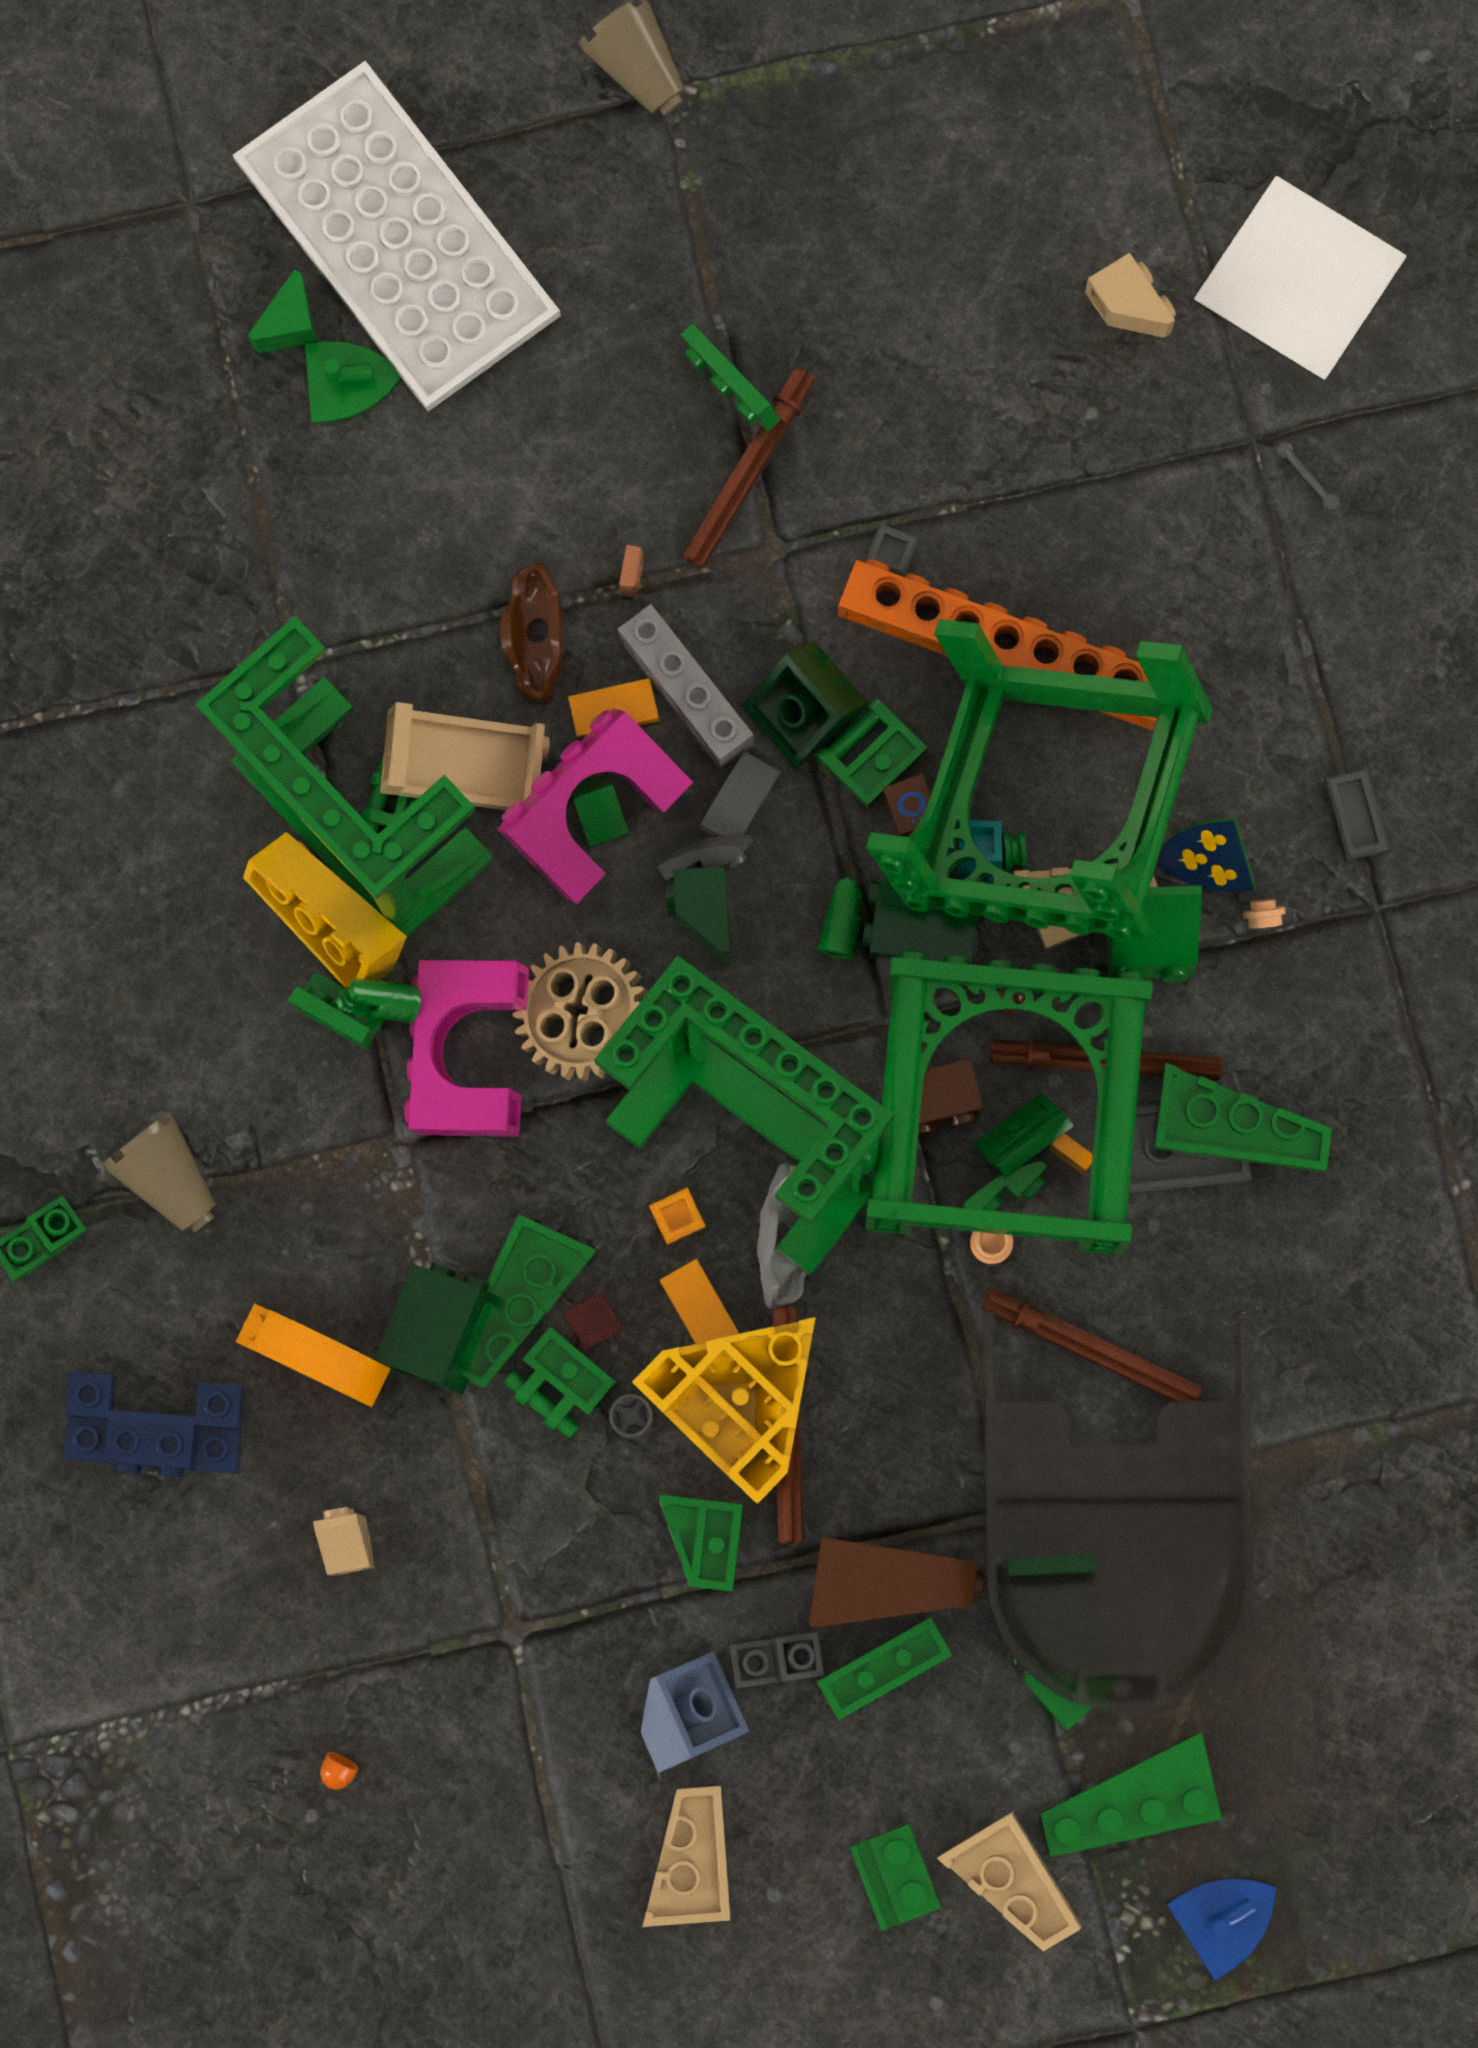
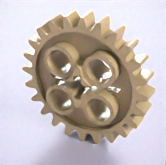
M576 942L573 954L564 946H559V959L555 960L545 953L543 955L546 964L545 968L541 969L533 964L530 966L536 977L533 981H528L527 1010H518L512 1013L514 1018L524 1022L522 1026L515 1030V1034L520 1037H529L521 1046L522 1049L528 1053L536 1051L532 1061L539 1066L547 1061L545 1071L552 1075L556 1074L561 1068V1077L570 1081L576 1070L578 1078L586 1082L592 1069L596 1076L604 1078L605 1071L595 1065L594 1059L640 1003L639 999L645 997L648 990L643 986L634 987L642 976L636 971L627 973L631 963L625 958L616 962L618 953L610 948L602 956V947L595 943L590 947L588 954L585 946L580 942ZM588 976H592L593 979L587 986L586 979ZM568 978H573L574 988L572 992L567 996L560 997L559 987L561 983ZM613 986V999L605 1005H600V992L605 987ZM585 1006L588 1008L586 1015L580 1014L579 1017L575 1016L577 1009L582 1010ZM558 1019H563V1032L558 1037L550 1038L549 1029L551 1024ZM598 1027H603L604 1038L602 1042L596 1046H590L589 1036L591 1032ZM576 1038L577 1045L575 1048H571V1043Z

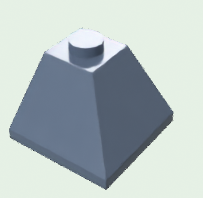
M714 1651L650 1679L641 1734L658 1773L749 1732Z

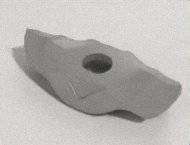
M784 1162L778 1166L760 1213L757 1255L760 1263V1279L766 1306L770 1309L788 1306L797 1301L804 1292L806 1273L776 1251L778 1246L776 1242L778 1225L785 1223L791 1229L800 1217L775 1198V1193L797 1166L790 1162Z

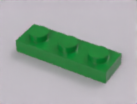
M693 323L680 334L688 346V349L684 352L685 356L699 371L706 367L714 375L709 380L722 396L727 398L732 394L739 403L735 407L749 424L753 425L758 421L768 432L780 421L771 404Z
M930 1617L817 1681L839 1721L953 1655Z

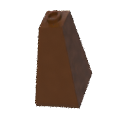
M821 1537L809 1627L821 1628L968 1607L972 1605L973 1597L981 1598L984 1572L976 1571V1561Z

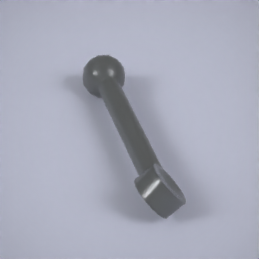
M1285 441L1279 443L1277 446L1278 455L1287 458L1322 498V507L1326 511H1335L1340 504L1338 496L1328 494L1293 453L1291 443Z

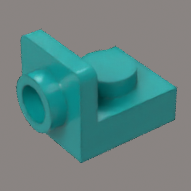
M970 820L971 832L977 848L989 862L1002 870V821ZM959 841V850H963L965 843ZM965 861L959 864V880H963L973 873L976 867L975 861ZM983 877L980 882L993 884L994 878Z

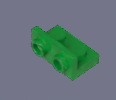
M319 973L313 974L304 990L296 986L288 999L294 1009L367 1051L385 1020L339 1010L335 1001L337 1000L338 993L345 988Z

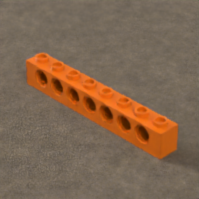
M868 559L866 563L859 560L855 561L838 605V616L945 656H947L934 635L939 619L951 621L968 619L974 623H979L1003 666L1076 674L1073 667L1078 663L1086 662L1095 668L1096 674L1094 676L1109 678L1128 677L1131 680L1149 682L1140 663L1126 658L1127 654L1116 647L1104 645L1102 649L1087 644V639L1077 633L1064 631L1063 634L1051 631L1047 629V624L1033 617H1024L1023 620L1007 615L1008 610L1000 605L985 602L983 606L968 600V595L959 590L945 588V591L930 587L929 582L918 575L906 574L905 577L889 572L890 568L884 563ZM883 591H892L899 597V601L893 606H884L877 601L876 597ZM923 605H930L938 611L939 615L933 620L925 621L920 619L915 611ZM1000 634H1010L1016 639L1017 645L1012 649H1002L997 646L994 639ZM1040 648H1048L1055 653L1057 659L1050 664H1043L1035 658L1034 652ZM1102 712L1151 731L1157 719L1154 717Z

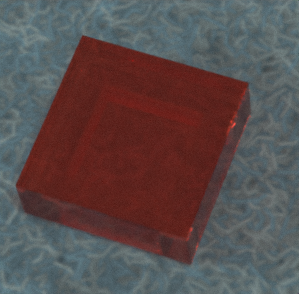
M601 1292L564 1313L585 1351L590 1350L623 1330Z

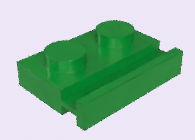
M1040 1093L973 1144L988 1163L997 1171L999 1170L1004 1177H1007L1071 1129L1073 1124L1066 1113L1061 1112L1053 1102Z
M909 1823L850 1846L881 1931L941 1908Z

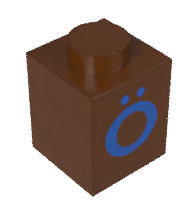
M923 774L883 788L882 797L897 836L908 837L919 824L928 806L931 794Z

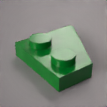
M660 1495L659 1502L689 1586L733 1592L743 1504Z

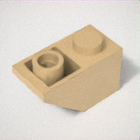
M1130 253L1088 278L1085 293L1107 326L1163 338L1172 334L1175 323L1174 317L1176 316L1174 307L1165 295L1159 297L1151 285L1153 278L1150 271L1143 262L1136 263Z
M344 1507L324 1511V1520L313 1521L327 1575L335 1576L375 1568L366 1516L354 1513V1509Z

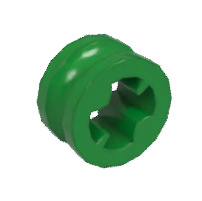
M1018 831L1015 836H1010L1008 832H1003L1002 849L1005 870H1011L1014 865H1019L1021 869H1026L1027 849L1024 831Z

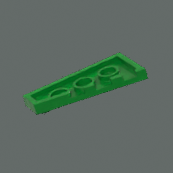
M1165 1063L1154 1149L1323 1173L1327 1171L1332 1128L1285 1109L1273 1107L1258 1101L1255 1097L1242 1092H1235L1218 1085L1217 1082L1202 1076L1197 1077L1180 1070L1179 1067Z
M519 1214L487 1280L490 1284L487 1291L501 1299L498 1306L485 1303L457 1373L468 1378L470 1383L486 1389L597 1253V1250Z
M1202 1732L1041 1812L1040 1818L1049 1857L1221 1820V1812Z

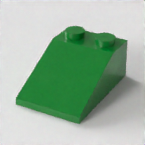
M1202 885L1149 887L1143 912L1150 922L1146 939L1130 937L1129 940H1117L1106 935L1109 978H1117V973L1120 972L1143 975V981L1150 978H1162V981L1167 983H1179L1186 981L1188 977H1194L1198 963Z

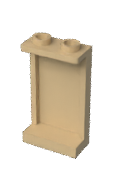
M396 702L388 710L380 793L419 798L445 775L474 806L507 810L517 801L522 803L533 792L531 786L541 775L542 761L545 762L548 758L550 739L548 736H544L545 724L535 723L532 727L415 711L412 710L413 704Z

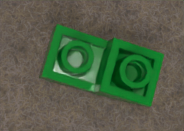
M1038 1161L1017 1168L1007 1177L1001 1175L971 1196L963 1204L962 1208L995 1211L1004 1202V1199L999 1195L1002 1191L1015 1202L1022 1195L1027 1199H1031L1047 1182L1042 1175L1048 1166L1042 1161Z
M63 1195L27 1217L26 1223L0 1239V1265L13 1284L53 1258L87 1231Z

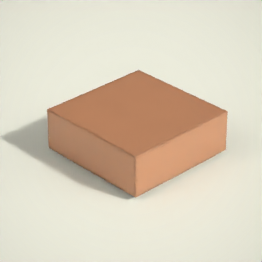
M626 545L619 582L621 596L630 598L638 596L644 564L641 547Z

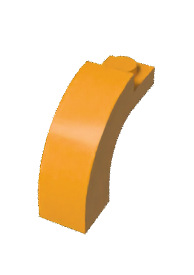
M255 1303L236 1340V1343L369 1407H373L391 1368L323 1334Z

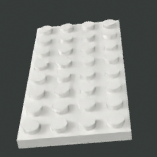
M366 61L233 154L234 160L427 412L561 316L558 307Z

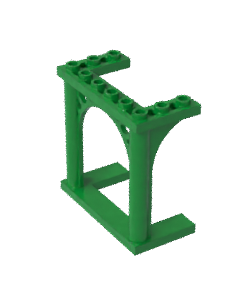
M294 616L195 705L231 745L236 754L231 759L232 764L342 881L407 936L406 940H408L493 863L495 859L475 836L464 827L415 873L406 879L405 874L476 811L475 806L443 775L386 828L377 834L304 756L354 711L352 705L323 677L276 720L271 721L262 711L266 705L327 652L321 642Z
M939 619L934 635L964 683L965 690L925 813L915 830L908 837L871 832L866 849L895 889L904 905L914 911L927 912L929 909L943 910L952 916L965 918L968 914L984 916L996 923H1007L1008 920L1024 922L1038 929L1056 926L1064 927L1066 930L1080 935H1086L1089 931L1105 933L1117 940H1129L1130 937L1146 939L1150 922L1143 912L1146 897L1197 724H1209L1213 710L1182 645L1140 641L1136 657L1149 681L1145 682L1003 666L979 623ZM1003 700L1158 718L1132 809L1122 832L1114 843L1094 861L1075 859L1071 873L1051 878H1026L1007 873L989 862L979 851L973 839L970 826L971 802ZM957 841L965 843L963 850L956 851L955 844ZM965 861L976 862L975 870L963 880L950 878L952 870L958 864ZM983 877L994 878L993 884L980 881ZM1028 885L1030 886V889H1024L1022 887ZM1061 888H1072L1073 895L1058 893Z
M906 951L901 952L900 957H891L887 996H892L882 1106L894 1114V1119L879 1137L873 1199H868L865 1231L907 1235L910 1225L1074 1241L1079 1242L1078 1252L1121 1256L1131 1243L1132 1224H1127L1144 1013L1152 999L1153 982L1143 981V975L1130 972L1117 973V978L1099 977L1100 971L1089 968H1076L1073 974L1056 973L1055 966L1046 964L1030 965V970L1015 969L1012 962L1004 960H988L987 966L969 964L970 959L962 956H944L943 962L926 960V954ZM947 989L956 995L961 1006L957 1015L947 1016L937 1009L933 1000L934 993L937 990ZM964 989H968L974 995H979V990L982 991L985 995V1000L980 1004L970 1003ZM998 992H1005L1004 998ZM1014 994H1023L1025 1001L1022 1004H1016L1013 1002L1012 997ZM1033 995L1040 996V997L1034 1002V996H1033ZM1056 998H1059L1058 1003H1065L1070 999H1075L1066 1012L1055 1011L1052 1007V1001ZM1086 1004H1098V1016H1102L1098 1024L1088 1029H1081L1076 1026L1074 1022L1076 1012ZM991 1011H1027L1041 1015L1060 1025L1084 1050L1093 1069L1097 1088V1108L1087 1220L912 1203L924 1076L929 1061L938 1045L953 1029L963 1022ZM925 1012H927L932 1020L940 1024L939 1031L932 1034L925 1032L930 1021H924ZM1105 1030H1108V1039L1102 1038L1104 1050L1094 1048L1091 1044V1038H1095ZM922 1043L927 1045L923 1053L921 1052ZM1104 1060L1106 1061L1105 1070H1103L1100 1063Z
M677 955L594 1059L595 1065L630 1090L607 1118L606 1125L638 1149H641L693 1084L799 1162L775 1193V1198L800 1216L778 1244L776 1251L811 1277L866 1206L868 1199L873 1197L879 1137L894 1119V1114ZM706 1036H707L708 1038H710L712 1041H714L716 1044H718L720 1047H722L723 1049H725L727 1052H729L731 1055H733L735 1058H737L739 1061H741L742 1063H744L746 1066H748L750 1069H752V1070H753L754 1072H756L758 1075H760L761 1077H763L765 1080H767L769 1083H771V1084H772L773 1086H775L777 1089H779L780 1091H782L784 1094H786L788 1097H790V1098H791L792 1100H794L796 1103H798L799 1105H801L803 1108H805L807 1111H809V1112H810L811 1114H813L815 1117H817L818 1119H820L822 1122H824V1123H825L826 1125H828V1126L826 1127L825 1125H823L821 1122H819L817 1119H815L814 1117H812L810 1114H808L806 1111H804V1110H803L802 1108H800L798 1105H796L795 1103H793L791 1100H789L787 1097H785V1096H784L783 1094H781L779 1091H777L776 1089H774L772 1086H770L768 1083H766V1082H765L764 1080H762L760 1077H758L757 1075H755L753 1072H751L749 1069H747V1068H746L745 1066H743L741 1063H739L738 1061H736L734 1058H732L730 1055H728V1054H727L726 1052H724L722 1049H720L719 1047H717L715 1044H713L711 1041H709V1040L706 1038Z

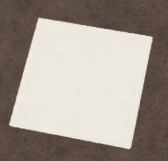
M1275 176L1194 299L1325 380L1405 260L1406 255L1290 183Z

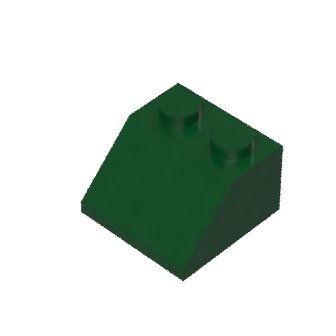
M813 640L787 653L742 704V707L789 762L797 768L842 732L868 702Z
M725 867L673 870L674 882L666 883L668 916H676L678 928L723 967L731 966Z

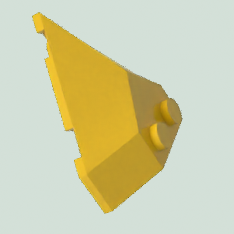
M816 1317L713 1339L694 1345L663 1350L632 1381L672 1423L756 1504L788 1473Z

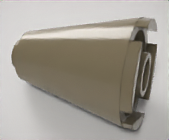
M638 0L637 7H634L631 1L625 3L592 28L596 36L590 42H588L585 36L580 39L578 45L582 51L651 114L660 111L665 116L683 103L680 95L685 91L684 85L648 0Z
M168 1111L159 1118L162 1123L159 1120L155 1121L112 1154L117 1160L116 1163L110 1156L101 1164L107 1172L181 1231L190 1227L193 1232H196L215 1217L210 1210L216 1203L175 1117Z

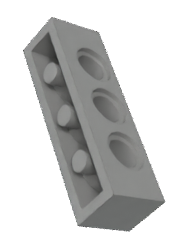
M652 604L618 628L620 643L645 675L650 678L652 684L720 770H723L739 758L744 751L747 752L754 746V734Z

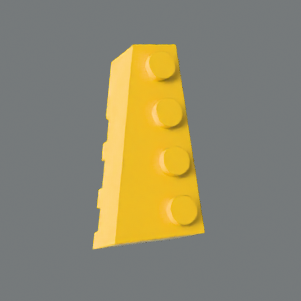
M285 832L248 860L243 876L244 880L346 989H349L350 982L356 978H361L362 980H382L393 971L407 936L311 854L302 842L296 841L290 834Z

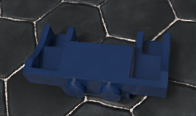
M69 1372L65 1415L68 1416L64 1449L65 1460L115 1464V1472L127 1474H141L142 1466L157 1467L158 1476L184 1478V1470L239 1474L245 1395L244 1386L198 1382L195 1416L113 1410L116 1376Z

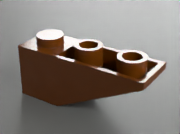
M971 1058L929 1068L926 1071L923 1082L918 1137L935 1132L934 1125L950 1122L952 1128L961 1127L976 1122L975 1115L982 1114L984 1107Z

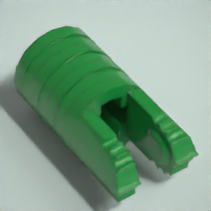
M849 877L836 883L830 908L825 911V920L823 921L820 943L817 948V952L820 954L845 960L854 959V950L857 946V937L860 932L859 927L863 918L860 916L861 900L863 899L862 889L857 887L858 884L850 880Z
M356 978L350 982L349 989L345 988L338 993L335 1003L339 1010L383 1020L412 1023L417 1018L420 1010L421 995L418 987L414 985Z

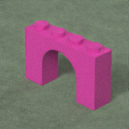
M612 708L610 711L604 710L594 718L589 726L591 731L581 742L579 740L572 742L562 752L560 764L552 772L546 771L533 782L531 786L533 792L522 803L517 801L511 805L501 818L504 822L497 828L565 899L575 904H578L606 874L577 845L569 833L566 823V807L575 787L582 780L595 773L615 772L651 808L665 813L693 783L625 711Z
M419 960L418 972L414 973L412 985L417 986L420 991L421 1005L417 1018L409 1025L410 1036L414 1040L413 1056H410L407 1062V1077L411 1082L410 1098H407L404 1106V1117L409 1130L420 1135L519 1137L522 1094L510 1088H468L458 1086L447 1073L443 1059L445 1040L451 1028L462 1017L480 1010H527L528 967L518 961Z

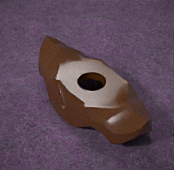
M539 562L522 568L513 576L512 597L504 609L500 620V637L504 653L514 668L517 687L529 699L538 703L548 704L554 694L565 650L564 610L557 586L548 567L543 562ZM545 620L549 627L548 635L542 642L534 643L530 638V629L535 622Z

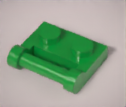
M873 698L865 706L867 711L828 748L822 747L814 755L821 766L840 781L867 809L883 795L884 787L894 784L928 749L877 698ZM878 722L882 724L886 730L846 767L840 759Z

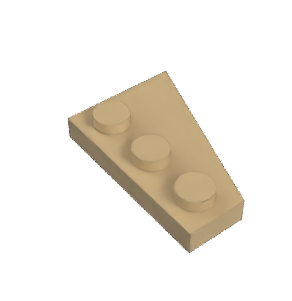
M1013 1811L937 1857L948 1869L951 1868L967 1882V1885L979 1896H983L999 1910L1005 1919L1043 1952L1082 1928V1925Z

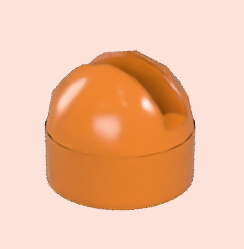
M328 1752L322 1763L320 1776L322 1782L328 1788L339 1790L345 1788L353 1781L359 1767L340 1754Z

